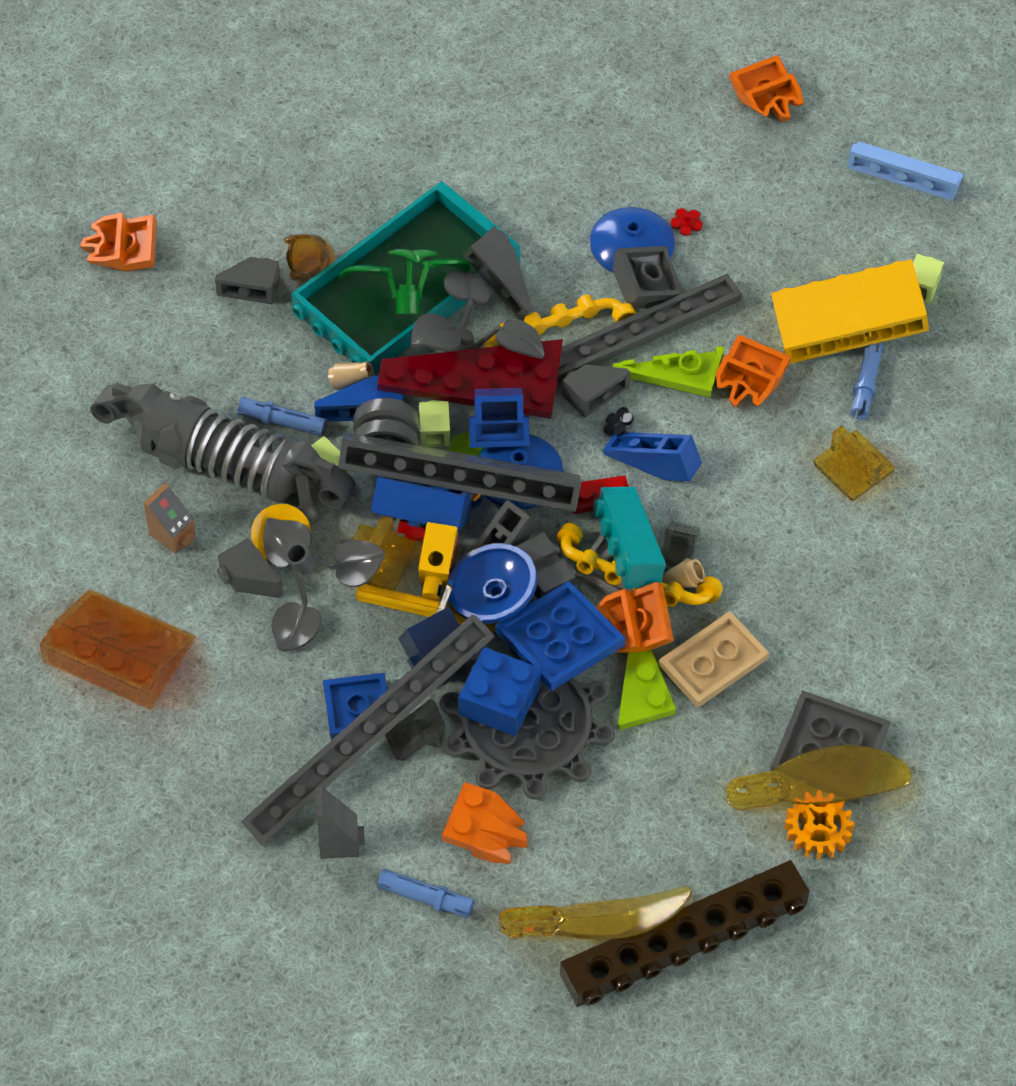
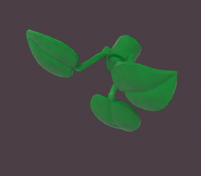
M397 249L388 251V255L407 258L406 285H399L398 291L391 273L392 268L372 265L351 266L341 271L339 280L346 275L359 271H371L384 275L388 278L392 290V298H396V314H419V298H422V291L430 269L446 265L470 271L471 264L468 260L457 258L423 261L421 265L424 268L418 289L416 290V285H412V260L418 263L425 257L438 256V252L425 249H415L412 251Z

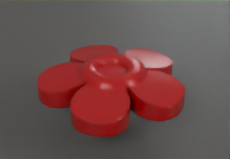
M684 208L676 210V217L672 218L670 222L673 229H680V234L684 236L691 235L692 230L698 232L703 227L702 221L699 220L700 213L697 210H691L687 213Z

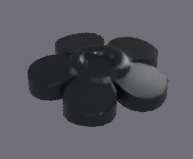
M626 407L619 408L616 414H609L605 419L607 423L604 427L605 434L611 436L613 433L617 436L624 434L627 428L625 425H630L634 421V416L629 413Z

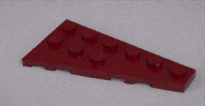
M563 339L541 341L545 353L543 359L513 352L503 346L382 359L377 390L474 406V389L521 388L523 393V414L551 419Z

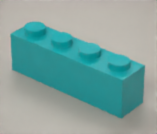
M601 487L599 497L593 504L594 516L598 517L600 521L602 536L607 539L609 555L613 556L615 560L617 576H621L625 588H641L654 582L661 583L666 563L636 488Z

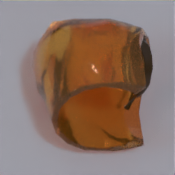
M303 233L293 234L284 238V243L288 244L286 260L291 270L289 275L292 280L304 281L312 279L336 260L333 246L322 236Z

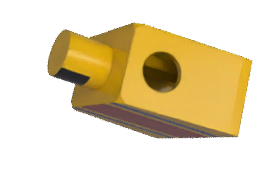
M427 522L418 569L420 584L424 585L422 591L424 598L439 600L441 589L446 588L450 574L455 567L459 551L458 531L455 526Z

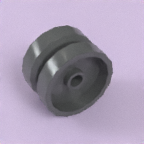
M377 398L364 402L356 409L353 421L354 434L418 445L419 419L417 412L411 405L401 400Z

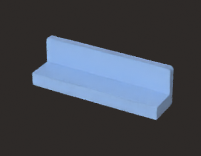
M863 142L853 143L847 168L951 201L954 200L963 178L962 173Z

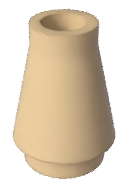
M369 361L363 363H336L328 371L329 382L334 390H342L374 376V369Z
M687 558L663 574L662 582L667 584L669 582H677L682 585L683 589L698 587V584L705 580V573L699 560Z

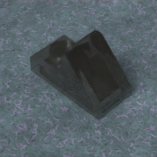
M675 521L670 522L666 528L665 542L661 552L666 563L664 573L687 558L692 560L701 530L700 527Z
M430 699L395 725L385 736L395 758L404 761L426 744L440 748L446 725L435 701Z

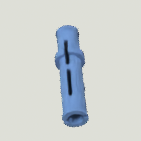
M882 343L878 344L877 350H875L876 344L865 346L858 382L853 386L854 399L850 410V415L853 418L858 410L856 418L858 420L868 418L871 400L876 395L875 381L881 354L884 349Z
M244 396L241 397L237 410L238 415L261 420L266 425L270 423L319 437H323L327 425L326 418L276 406L271 401H267V403L259 402Z
M385 868L382 870L378 880L379 884L377 887L379 889L433 906V909L439 912L442 910L449 911L468 919L474 907L475 899L451 892L448 887L443 885L441 887L433 886Z

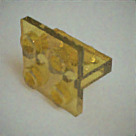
M842 425L833 431L830 448L816 457L813 463L851 501L859 498L895 471V466L857 430L848 432Z
M381 515L376 528L360 524L353 540L374 543L385 552L384 560L379 569L366 584L395 591L415 549V541L397 536V532L394 531L393 518Z

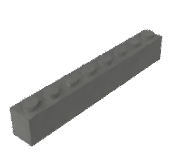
M344 432L338 469L576 512L581 488V477L577 474Z

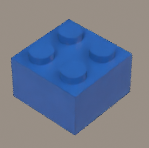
M483 647L458 696V714L516 737L540 689L541 668Z

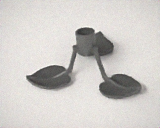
M458 269L451 271L444 279V288L452 297L458 300H467V306L459 330L456 331V327L450 326L449 321L445 317L428 313L418 318L411 334L412 347H429L445 352L477 349L496 334L497 342L508 350L543 359L545 354L537 331L531 325L519 320L505 321L503 327L496 326L475 343L473 333L465 329L473 302L486 304L490 299L491 289L485 279L467 270Z
M267 518L263 536L266 557L275 567L283 569L291 566L295 571L293 575L297 580L302 600L301 605L296 602H289L279 607L275 612L271 627L277 648L281 651L299 649L312 641L320 630L321 614L316 608L307 607L308 600L302 575L310 574L314 570L316 563H320L330 569H337L336 578L341 584L347 587H359L374 577L384 560L385 552L371 542L362 540L347 541L335 549L334 559L336 563H331L321 558L318 554L313 555L309 550L312 543V535L307 526L293 520Z

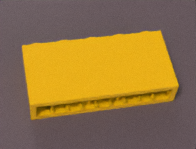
M912 259L896 261L877 268H867L864 271L848 275L842 274L835 278L813 281L806 285L784 288L771 293L786 355L791 356L790 363L929 331L927 313Z

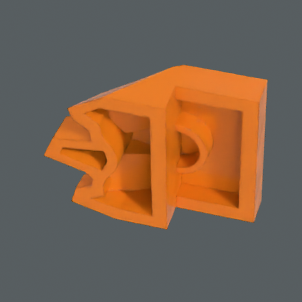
M779 55L729 74L728 78L741 103L765 117L771 111L779 122L787 121L791 118L788 104L795 107L804 104L801 88L793 73L788 74Z
M123 213L102 216L91 224V228L97 234L83 238L80 244L84 251L92 252L87 258V262L123 271L154 267L157 220L153 214L126 219Z
M738 334L728 355L724 356L716 372L717 388H732L729 401L734 408L747 396L752 398V402L756 407H759L779 386L791 362V356Z
M654 582L633 591L622 589L609 594L596 607L625 637V646L614 653L649 651L674 641L663 584L659 582Z
M464 782L442 833V841L472 851V856L485 861L511 864V854L507 848H527V834L516 828L522 826L525 821L497 793Z

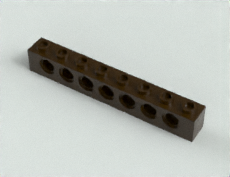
M789 860L561 961L560 976L577 1007L585 1003L587 1006L594 1005L601 1001L605 994L614 990L617 993L623 992L630 988L634 981L643 977L646 980L652 979L659 975L662 969L672 964L675 967L681 966L688 962L691 956L699 952L704 954L710 953L717 949L720 943L728 939L732 941L739 940L746 936L749 930L757 926L766 928L784 914L795 915L801 912L807 905L810 891L792 860ZM773 894L776 895L779 898V900L771 901L767 899L765 896ZM746 907L751 912L741 913L737 910V908ZM718 920L722 925L712 926L708 921ZM683 932H688L692 934L694 937L691 939H684L679 934ZM654 945H660L665 950L662 952H655L650 947ZM624 958H631L635 960L636 963L633 965H626L622 963L621 960ZM595 971H603L607 974V976L604 978H596L592 975V973Z

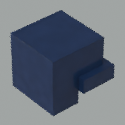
M450 607L411 626L398 638L409 657L407 662L411 669L460 626Z

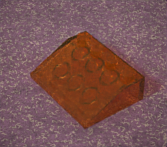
M89 589L54 621L39 646L44 663L151 710L195 641L196 636Z

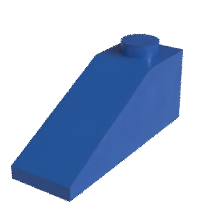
M371 376L315 401V417L326 418L327 422L354 421L356 409L364 402L377 398H391L403 401V394L377 390L379 376Z
M625 432L617 436L614 433L603 449L604 455L663 480L691 481L702 463L692 435Z

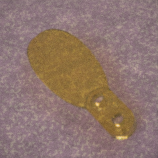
M857 745L831 746L796 756L782 763L773 771L734 778L726 787V799L732 808L740 811L777 805L783 801L799 805L838 803L902 788L909 784L912 773L903 761L885 751ZM777 783L778 785L776 787H770L768 784ZM744 788L747 791L744 793H740L737 790Z
M683 886L640 897L585 902L561 908L553 905L508 908L499 915L500 930L512 938L541 934L544 936L558 935L580 939H616L634 936L651 930L676 915L691 898L692 890L690 886Z

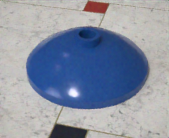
M624 207L606 213L595 223L590 235V248L594 258L602 267L614 273V254L619 248L667 246L670 258L674 251L675 239L670 225L655 212L639 207Z
M529 434L530 446L483 447L478 454L479 457L563 472L562 461L555 448L544 439ZM516 459H522L523 461L517 462V461H515V460H516ZM484 495L491 502L501 507L508 500ZM509 500L518 505L519 507H521L522 509H529L539 506L536 504Z
M496 543L479 547L465 555L453 568L448 583L453 587L449 600L455 611L465 619H468L474 613L483 624L506 620L520 612L533 597L537 587L536 567L530 556L516 546Z

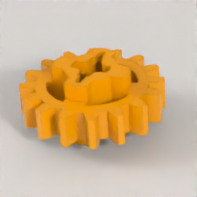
M821 791L817 792L816 798H811L808 793H805L803 802L795 799L793 808H788L787 819H785L784 829L788 830L786 839L787 841L795 840L793 847L795 851L804 848V857H808L813 852L816 853L817 860H821L822 853H827L830 858H834L835 849L843 852L845 850V843L851 842L854 822L849 820L851 819L852 812L851 810L843 811L845 804L843 800L834 803L833 794L824 799L822 798ZM799 819L802 820L801 824L804 826L802 831L800 830L798 825ZM836 820L838 821L840 826L839 832L837 831V826L834 824Z

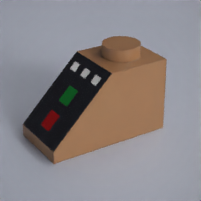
M164 483L144 502L148 531L152 537L176 554L182 547L186 548L193 542L196 535L194 519L171 488Z

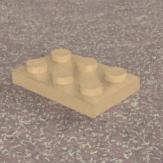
M729 611L660 658L658 666L690 701L699 708L768 660L769 652Z

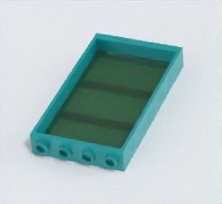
M441 181L291 294L292 312L300 321L305 320L311 325L313 332L318 337L327 339L334 351L339 355L344 354L350 359L351 363L369 361L373 366L375 375L380 371L382 359L397 358L411 347L412 330L420 316L433 313L447 319L467 303V300H458L452 297L444 288L446 275L451 271L463 269L441 265L428 271L422 291V298H419V314H396V298H392V290L386 276L371 271H359L346 275L339 280L341 271L356 265L392 268L391 273L398 291L399 285H406L407 258L403 256H389L388 251L407 249L410 251L425 249L438 252V256L425 257L418 263L412 260V285H416L417 290L424 268L421 262L449 258L467 260L462 254L496 225ZM508 236L519 263L520 245ZM471 265L470 271L481 276Z

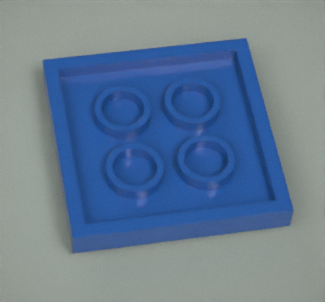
M570 581L529 604L514 616L495 625L497 635L523 662L541 668V681L551 691L625 646V637Z

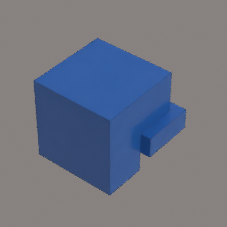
M474 389L475 416H469L470 448L530 446L529 415H523L522 389Z

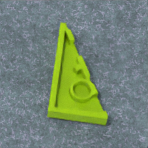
M718 346L715 347V351L697 354L696 350H691L682 354L671 353L652 356V361L635 363L634 359L624 360L621 363H614L613 367L627 368L630 371V379L711 398L716 381V372L722 362L725 347Z
M652 649L628 653L618 719L619 731L676 714L675 705Z

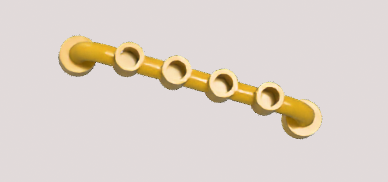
M586 294L577 300V307L567 309L565 304L559 303L551 308L550 316L541 318L539 313L532 312L524 318V322L531 325L540 336L548 328L554 326L566 327L571 324L572 320L583 316L586 319L593 318L599 311L604 309L613 310L612 318L615 323L637 313L629 303H622L615 298L608 297L594 301L591 295ZM496 334L487 340L482 348L500 345L496 340Z
M564 524L557 533V541L560 544L562 553L567 558L577 562L576 567L578 571L588 575L596 569L605 573L604 578L609 584H620L622 579L621 576H617L615 560L609 562L601 559L598 553L591 549H587L584 552L576 549L583 539V532L576 524ZM706 576L705 580L698 584L696 593L685 591L682 585L677 582H669L668 584L661 582L668 607L676 606L679 601L689 605L714 603L723 591L721 582L711 576Z

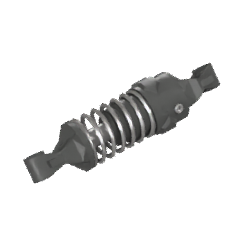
M116 382V384L107 385L90 407L93 417L101 423L108 424L114 420L126 418L137 434L141 450L157 457L161 463L175 469L181 466L190 470L196 468L198 473L206 469L211 478L221 474L224 482L234 477L237 487L244 485L247 481V487L250 492L257 490L261 485L260 492L262 496L277 503L298 493L296 477L299 475L307 476L309 489H314L318 494L320 502L332 510L340 509L355 487V481L352 476L345 470L338 469V466L322 459L307 441L301 442L292 438L284 440L280 433L271 436L270 431L267 429L258 431L254 424L245 426L241 419L232 421L228 414L219 416L215 409H211L205 401L188 395L184 398L179 393L163 391L154 384L130 387ZM252 429L254 431V435H252V433L248 430ZM262 434H265L267 436V440L262 445V447L259 448L260 436ZM275 439H278L280 445L272 453V443ZM245 471L244 476H243L242 479L240 480V475H241V473H243V472ZM255 473H259V476L253 485Z

